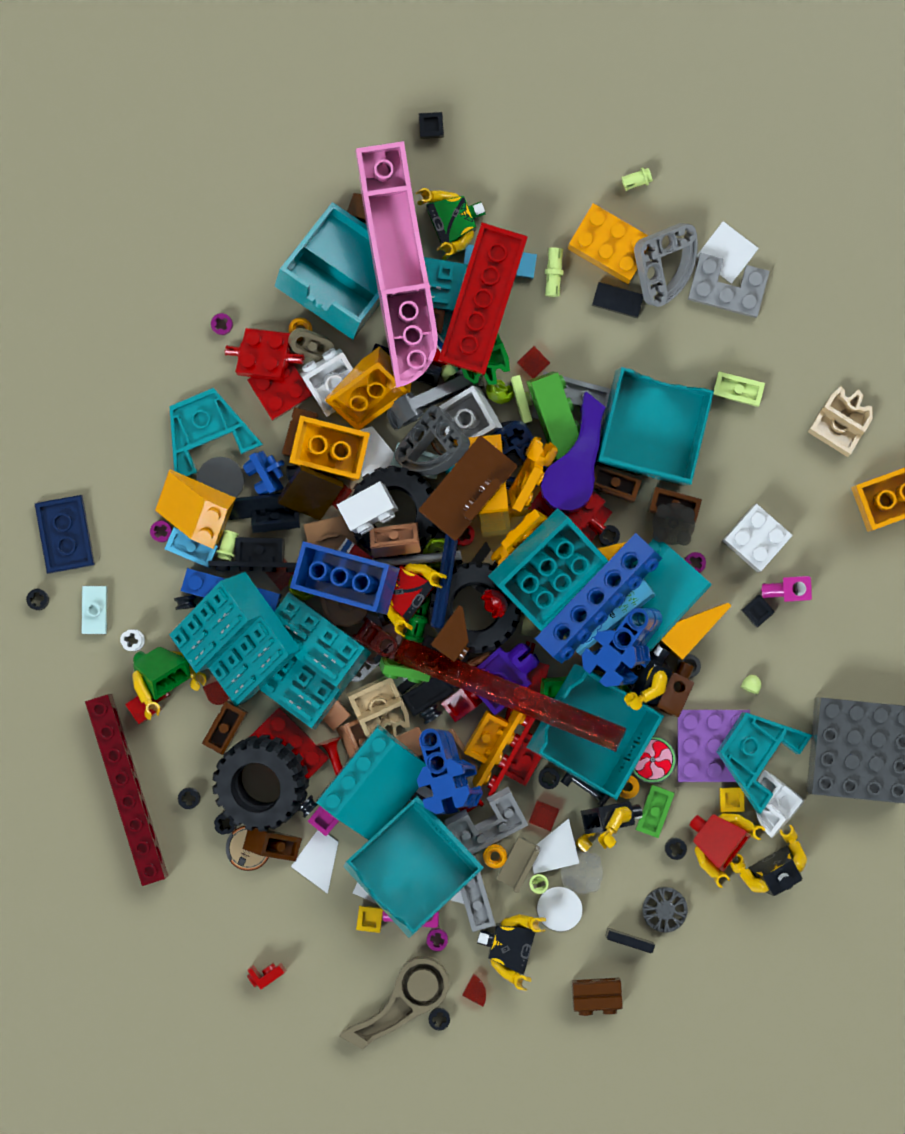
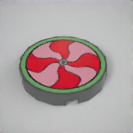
M653 736L633 770V774L638 779L647 783L654 784L664 781L671 776L676 766L677 758L674 748L662 737Z

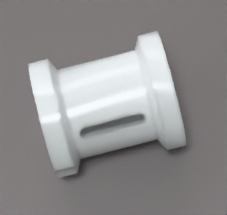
M127 630L122 634L120 642L124 649L137 651L144 646L145 638L138 630ZM135 634V639H138V643L133 644L131 647V642L127 641V638Z

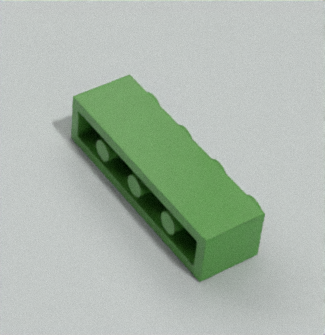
M552 371L526 382L547 443L551 442L558 448V453L553 461L556 462L574 446L579 436L580 425L577 420L574 421L571 412L574 411L571 399L566 398L564 392L566 383L563 376L559 375L558 372Z

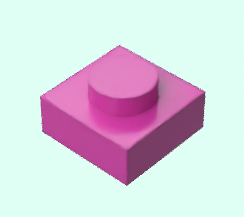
M321 806L308 820L312 826L325 836L329 834L339 821Z

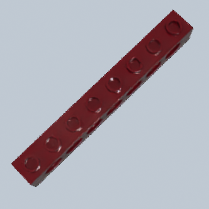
M107 694L85 701L141 885L145 886L164 880L168 877V872L113 695Z

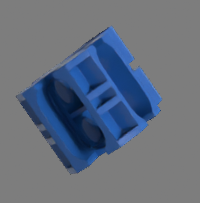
M635 608L628 613L617 630L599 631L594 639L602 647L597 651L585 649L582 653L583 669L589 674L593 670L604 672L605 674L599 682L605 687L634 684L638 676L629 669L639 664L646 668L651 661L649 647L646 644L662 623L663 617L660 611L655 608Z
M431 728L424 730L420 734L419 742L426 766L422 768L417 778L419 788L431 785L433 792L432 797L422 799L424 807L435 814H453L458 812L457 808L477 806L483 795L482 788L477 786L470 789L467 777L477 774L476 767L465 760H460L454 737L449 731Z

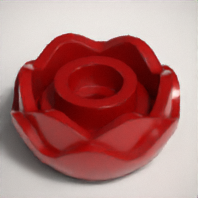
M491 589L484 591L485 594L481 599L485 601V609L492 613L493 618L504 616L508 608L505 596L499 590Z

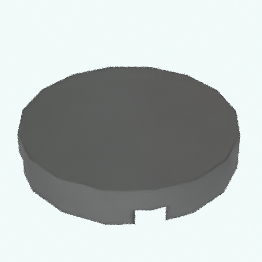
M221 456L211 458L203 463L198 470L196 479L198 482L235 498L242 492L245 482L243 471L239 465L230 458Z

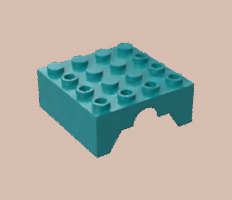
M624 367L615 370L601 426L596 463L681 486L692 485L714 391L657 381Z
M574 664L526 748L601 793L617 800L663 720L664 715L643 702L639 710H633L624 701V697L628 694L617 686L605 687L599 682L602 678L594 672L589 674L582 666Z
M418 796L353 854L343 866L408 938L414 935L484 868L441 820L424 807L423 801Z

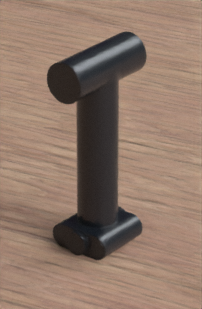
M568 772L560 781L567 787L571 782H574L599 801V806H604L609 799V796Z

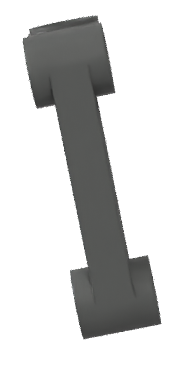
M459 370L454 374V379L424 393L414 396L413 392L399 397L394 401L389 411H387L390 425L394 430H398L418 421L424 414L422 410L460 394L471 386H477L482 389L484 385L480 377L478 383L473 384L464 377L462 370Z

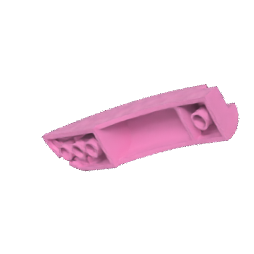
M404 141L356 148L355 151L372 260L396 388L410 384L424 374L434 359L438 341Z

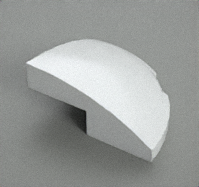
M764 770L758 782L771 791L773 796L761 814L756 812L761 826L765 828V832L773 838L806 800L778 778Z

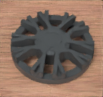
M659 887L646 896L642 912L645 921L651 928L659 932H672L683 925L687 917L688 907L685 898L680 892L670 887ZM665 891L672 892L669 900L664 898ZM658 892L660 893L663 899L661 901H658L655 895ZM678 896L680 899L673 905L671 902ZM650 898L657 902L655 907L647 905ZM683 904V912H677L675 907ZM647 910H655L656 913L647 914ZM674 913L682 916L681 920L673 917ZM654 916L659 917V921L656 923V925H654L650 921V919ZM662 919L665 920L664 928H660ZM673 919L676 925L669 928L668 920Z

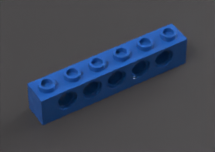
M635 533L542 630L535 640L561 664L570 659L577 647L591 637L592 632L608 619V615L615 608L623 604L625 597L641 585L642 579L649 572L654 571L663 558ZM638 561L637 565L630 569L631 564ZM621 578L620 583L617 586H614V582L617 579ZM601 596H604L603 601L597 604V600ZM587 613L586 619L580 622L582 615ZM570 631L568 638L563 640L564 634Z

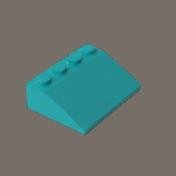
M557 508L488 577L542 632L605 566L608 560L571 519Z
M656 536L648 545L663 559L654 571L649 572L644 577L656 596L641 608H655L660 611L663 618L660 627L646 644L649 647V652L712 585L680 555ZM638 561L633 562V565L636 566Z
M377 724L320 794L316 803L333 817L367 840H370L401 811L419 789L417 778L422 768L426 766L425 761Z

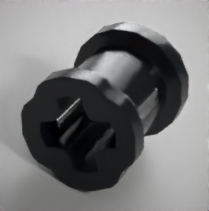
M223 813L218 815L214 821L215 830L221 835L230 834L236 829L237 825L233 824L234 819L229 816L231 828L226 827L223 829L221 827L223 823L220 821L221 819H226Z

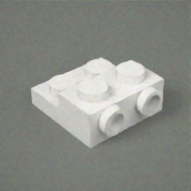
M335 348L327 350L323 353L322 360L317 363L315 361L308 362L302 367L303 372L299 373L326 417L334 413L335 410L325 401V398L353 369L340 348L338 350H335Z

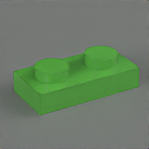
M381 657L379 667L382 674L388 678L398 679V677H404L414 683H421V681L429 682L431 672L427 665Z
M651 784L642 809V818L638 820L635 830L659 838L675 793Z

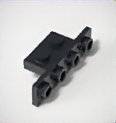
M281 493L236 498L229 516V520L251 518L252 533L300 528V512L278 504V497Z
M236 537L235 561L212 560L209 561V566H216V570L230 571V566H239V571H253V567H262V572H277V567H284L286 572H294L297 563L284 562L285 538Z

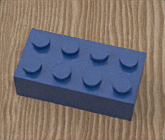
M303 541L290 588L387 615L400 568Z

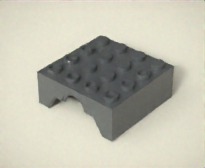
M815 697L806 792L814 795L905 803V706Z

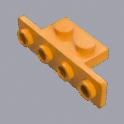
M518 701L508 720L486 710L463 749L464 754L482 762L472 780L474 787H482V785L488 783L491 777L490 771L494 765L499 764L503 756L502 751L506 744L509 745L515 736L514 730L518 724L521 725L524 722L527 712L523 702Z

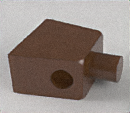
M681 661L676 673L672 672L665 692L662 694L657 706L653 705L652 707L670 716L679 717L694 685V682L689 680L694 666ZM675 682H679L681 685L679 692L674 690Z

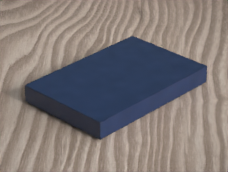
M83 495L34 503L47 574L94 566L95 562Z

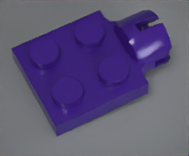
M519 643L510 652H505L499 647L464 678L494 715H498L532 684L528 675L538 666L539 659L536 654L531 653L523 660L531 651V648L524 643Z

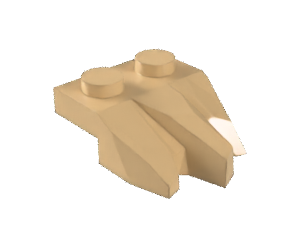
M840 386L824 404L809 428L808 433L846 457H849L873 419L872 406H860L864 395L859 389L851 397H846L844 388Z
M384 676L346 694L365 736L368 737L377 724L394 737H397L396 728L398 725H401L403 728L410 727L409 714L392 678Z

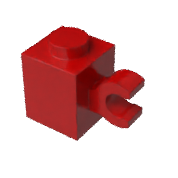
M168 692L157 700L151 698V701L159 703L171 694ZM138 696L125 704L138 724L148 720L144 715L146 705L144 702L141 703ZM149 710L151 712L152 717L156 715L155 710Z

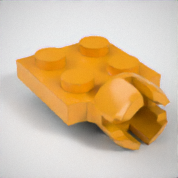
M540 437L532 439L526 451L527 458L508 491L512 508L520 512L524 505L528 506L533 497L532 491L535 485L539 486L544 477L543 466L549 467L558 453V448L551 442L545 443L543 447Z
M536 509L528 513L523 518V521L506 535V538L501 542L502 545L492 554V561L495 560L499 566L548 517Z

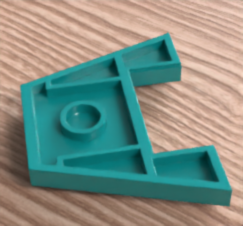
M214 388L169 406L174 471L189 477L198 473L190 455V450L233 433L241 454L263 446L261 441Z
M742 712L716 752L755 811L761 814L772 798L773 793L756 781V779L780 743L784 744L795 754H801L812 735Z

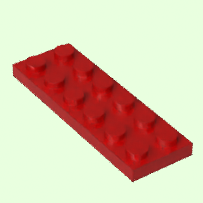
M481 223L438 359L439 362L485 375L528 236Z

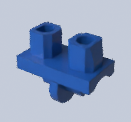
M264 451L255 452L249 456L250 460L243 465V468L247 475L253 476L258 473L262 480L254 484L258 495L271 494L284 488L279 478L284 476L280 469L285 465L283 460L276 462L273 455L267 457Z

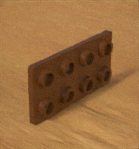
M479 436L419 508V512L450 538L457 541L516 470L517 465L484 437Z

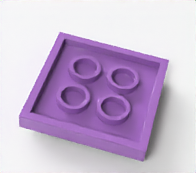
M682 710L680 716L677 717V781L736 782L716 751L741 713L746 712L750 714V710Z

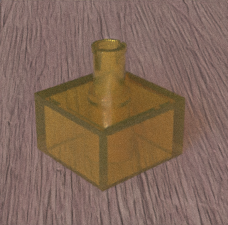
M508 501V511L479 514L482 539L506 536L511 531V518L526 516L532 512V508L524 509L520 512L513 509ZM531 502L529 503L528 506H525V505H524L523 508L531 507V506H532V505H531Z

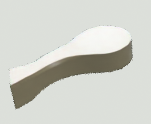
M427 956L415 957L407 961L400 969L393 994L385 1007L373 1017L343 1030L339 1037L363 1050L375 1039L395 1031L413 1018L439 1006L445 999L449 988L448 974L444 966L436 959Z

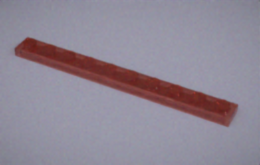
M408 639L403 640L394 655L395 662L615 752L625 735V727L456 659L454 662L446 655Z

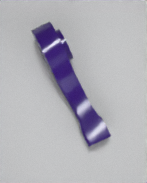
M587 391L582 399L580 410L581 424L577 441L567 454L546 469L541 482L540 491L544 502L554 511L558 508L565 514L581 510L587 505L593 493L595 481L594 468L600 444L601 420L606 407Z

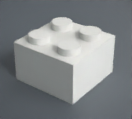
M471 386L439 406L448 412L467 437L488 436L503 428L480 387ZM450 426L445 429L446 435L450 430Z
M378 482L337 504L350 531L358 534L361 533V535L374 529V523L378 521L385 523L395 517L394 513L398 511L388 489L382 482Z
M755 504L725 536L722 542L756 572H761L793 535L758 504Z

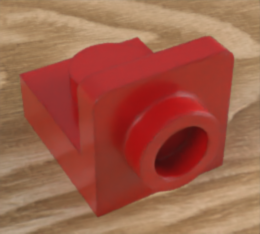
M467 683L441 704L456 723L483 701Z
M272 963L262 970L264 975L261 976L255 966L252 965L247 969L249 972L247 977L254 987L258 986L262 990L287 970L282 963L277 966Z

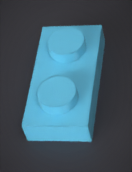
M174 527L165 550L210 568L209 561L213 560L219 546L216 545L214 549L191 540Z

